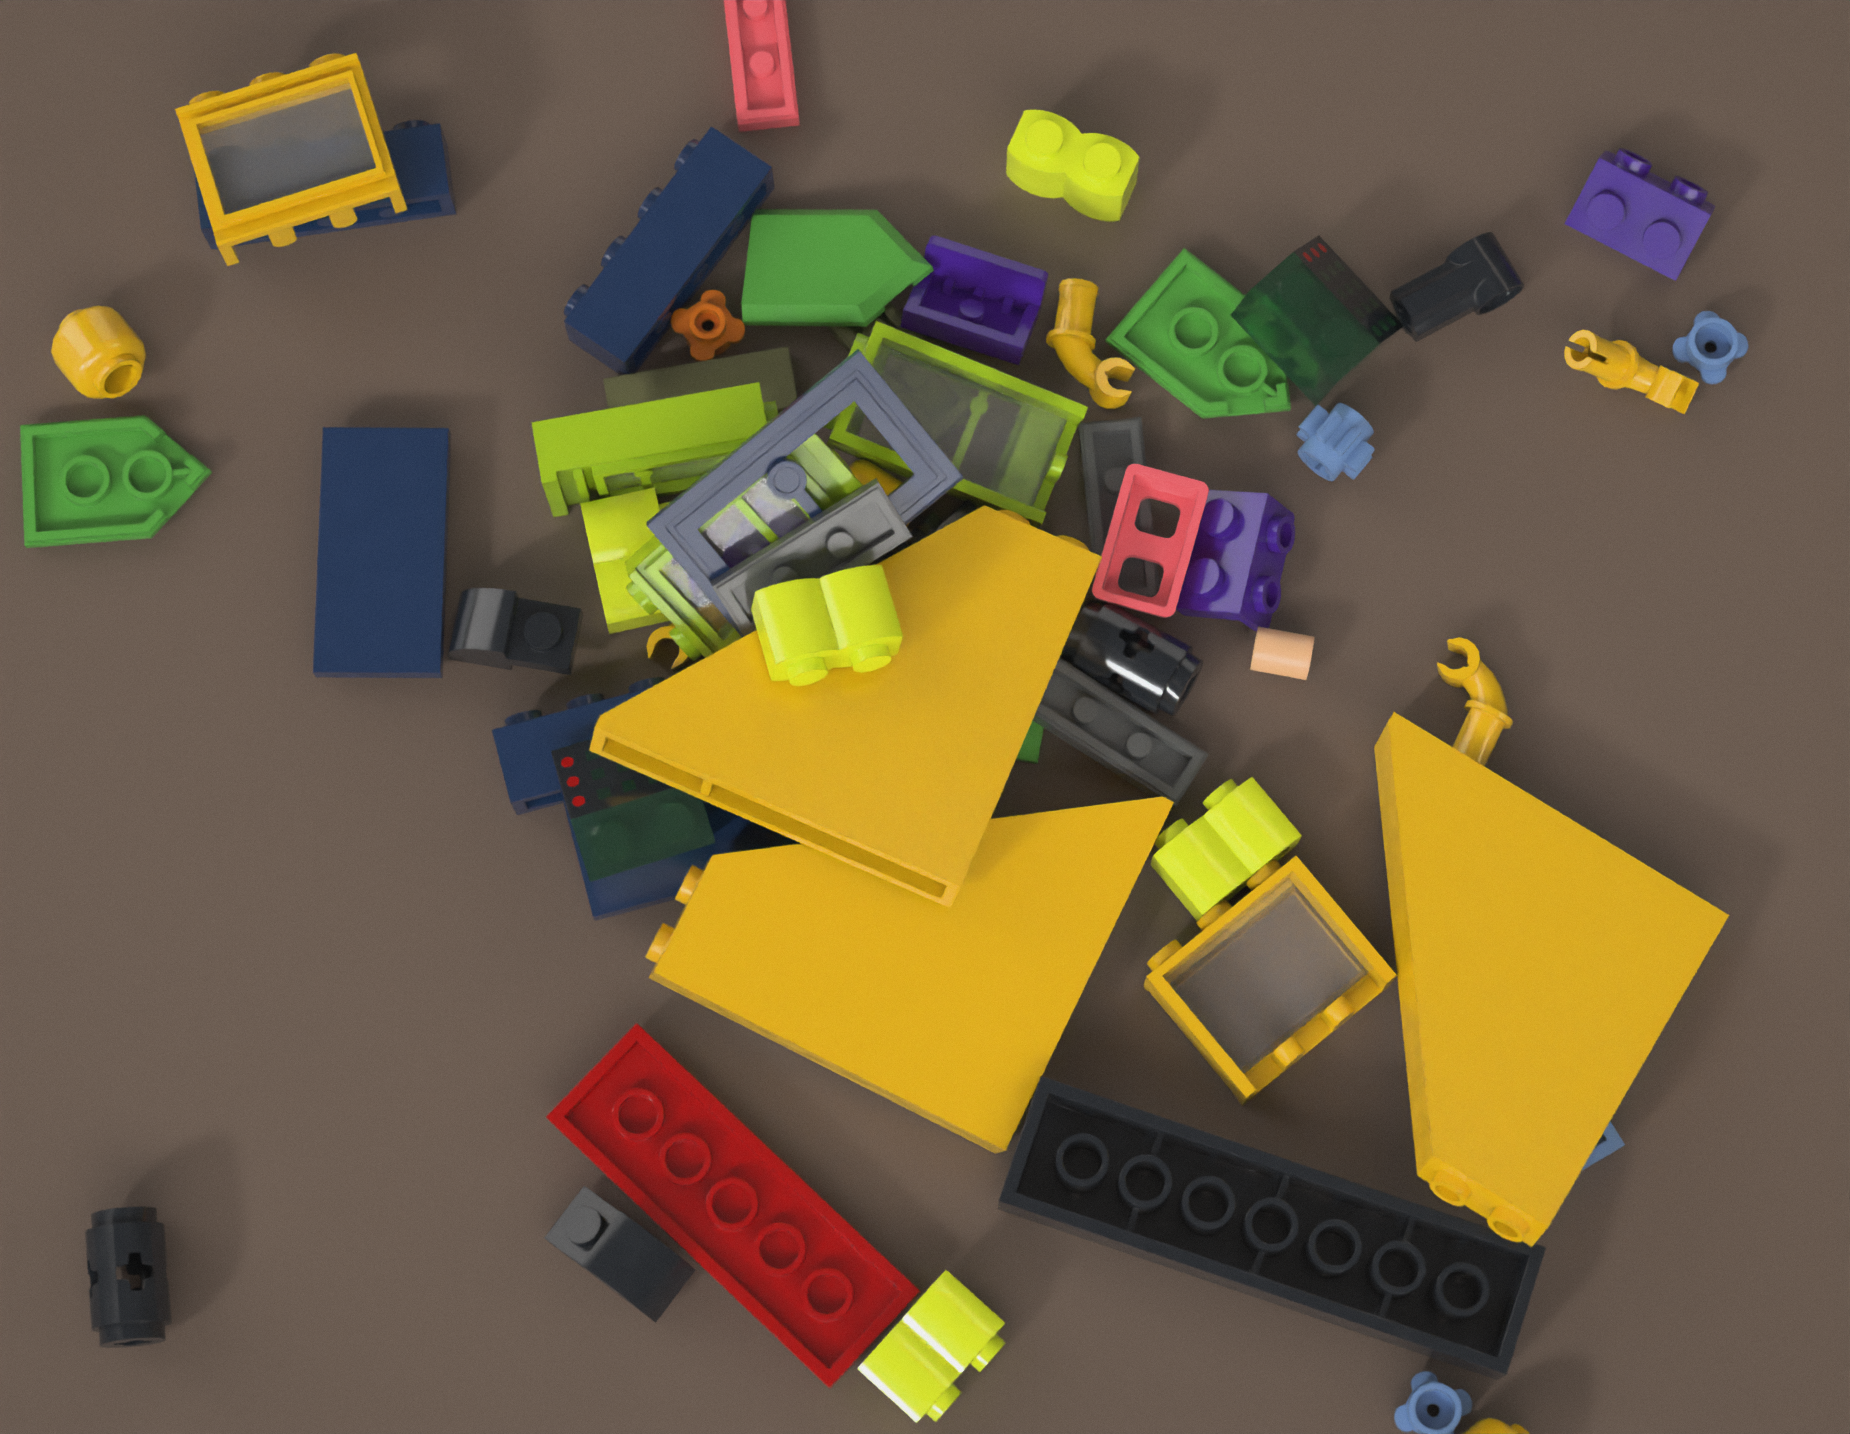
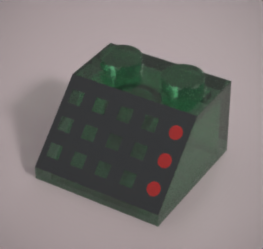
M1320 236L1315 237L1293 251L1250 289L1231 313V317L1315 406L1404 327Z
M592 738L551 750L569 817L590 882L715 843L701 799L589 751Z

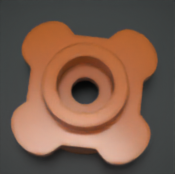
M717 290L705 291L698 303L688 309H677L671 317L673 331L683 334L690 347L691 357L698 362L712 360L714 356L726 351L731 343H739L745 335L743 321L733 318L726 308L725 295ZM711 321L714 324V328L710 331H705L702 328L703 323Z

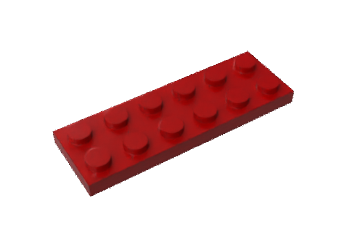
M637 1023L546 1116L552 1125L829 1389L843 1377L920 1294L919 1289Z

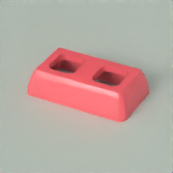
M1131 464L1126 468L1102 551V559L1092 586V593L1098 600L1162 618H1168L1174 614L1209 493L1207 484L1199 480L1140 464ZM1154 499L1179 508L1180 517L1175 534L1172 537L1163 538L1141 532L1136 528L1135 520L1140 503L1143 500ZM1127 558L1142 559L1159 564L1163 568L1164 574L1159 591L1155 596L1146 597L1124 591L1119 587V576L1123 563Z

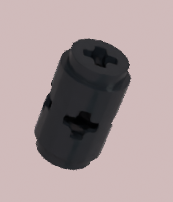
M1093 600L1088 602L1076 619L1062 650V656L1073 661L1072 666L1101 685L1154 714H1158L1162 710L1171 716H1175L1184 704L1197 681L1204 660L1192 654V646L1114 604L1107 602L1103 606ZM1143 631L1148 634L1147 642L1141 638ZM1118 674L1124 678L1122 684L1117 682Z
M145 1206L120 1207L92 1213V1228L85 1231L87 1269L90 1276L91 1329L93 1332H99L100 1347L127 1348L166 1341L165 1326L172 1323L169 1282L166 1274L167 1250L165 1225L157 1222L156 1208ZM126 1265L128 1275H139L141 1279L140 1287L131 1289L129 1280H117L116 1267Z

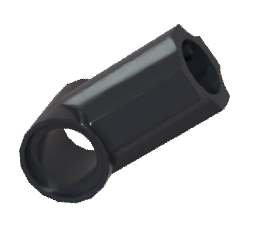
M1487 232L1459 246L1447 256L1444 264L1391 291L1389 299L1393 305L1396 318L1404 325L1402 328L1405 333L1409 334L1415 342H1418L1472 312H1475L1476 315H1483L1501 307L1516 297L1525 286L1493 232Z

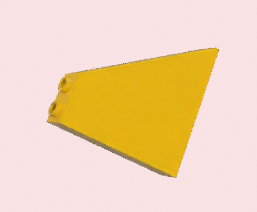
M984 505L876 564L883 567L903 634L898 654L891 656V661L884 667L869 672H855L853 667H834L827 670L828 674L825 678L804 686H793L789 680L771 681L757 630L600 715L594 728L589 751L951 908L962 887L1102 556L1089 551L1084 543L1073 537L1065 535L1054 536L1031 526L1026 518L1010 510L997 511Z
M1394 712L1374 746L1417 1176L1430 1183V1189L1440 1199L1455 1206L1465 1205L1485 1217L1489 1227L1501 1237L1513 1242L1523 1241L1532 1247L1551 1224L1729 915Z
M1162 796L990 819L962 887L951 908L802 843L712 855L703 870L692 864L675 896V900L685 904L674 928L665 923L661 924L645 958L655 962L648 978L995 1154L1006 1151L1174 802Z

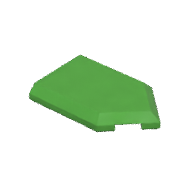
M756 209L752 214L741 303L744 325L867 327L886 311L884 306L910 284L916 286L934 270L928 261L878 210Z
M1185 248L1105 340L1108 345L1202 419L1291 410L1284 359L1282 324Z
M146 415L20 425L24 546L26 548L153 538L212 472L170 438L164 430Z

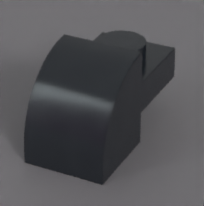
M496 588L466 589L460 594L448 657L450 660L512 670V665L571 675L583 619L582 609L519 598L517 592Z
M583 1186L544 1237L554 1247L655 1323L695 1272L691 1265L664 1243L585 1186Z

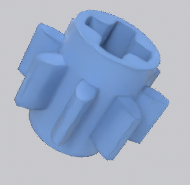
M1337 403L1330 413L1318 404L1299 425L1300 430L1296 435L1304 441V444L1297 451L1300 459L1313 472L1328 481H1334L1342 471L1354 480L1373 458L1371 455L1375 448L1367 443V441L1374 434V430L1361 414L1346 404Z

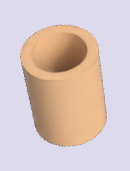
M1258 626L1250 670L1307 680L1315 637Z

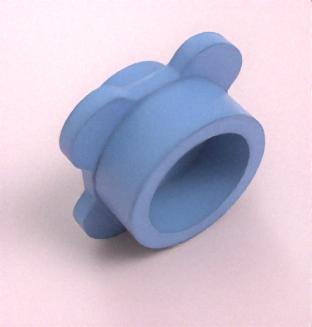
M1703 311L1695 317L1694 326L1688 335L1675 340L1672 353L1678 362H1688L1696 368L1705 383L1718 384L1725 379L1727 374L1726 368L1734 359L1742 358L1746 354L1748 341L1742 333L1736 331L1732 324L1719 318L1715 312ZM1706 343H1713L1716 351L1712 353L1707 352L1704 345Z
M1423 1371L1412 1378V1392L1406 1404L1399 1406L1395 1410L1394 1421L1396 1426L1403 1432L1454 1434L1453 1431L1458 1425L1461 1416L1467 1415L1471 1411L1472 1401L1465 1390H1453L1445 1384L1438 1383L1434 1373ZM1430 1404H1434L1439 1408V1414L1436 1417H1431L1427 1414V1407Z

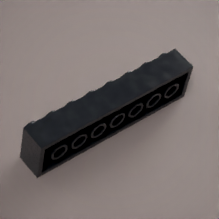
M1043 1076L1040 1077L998 1201V1210L1495 1380L1507 1375L1546 1247L1534 1244L1531 1247L1523 1241L1513 1242L1507 1240L1491 1228Z

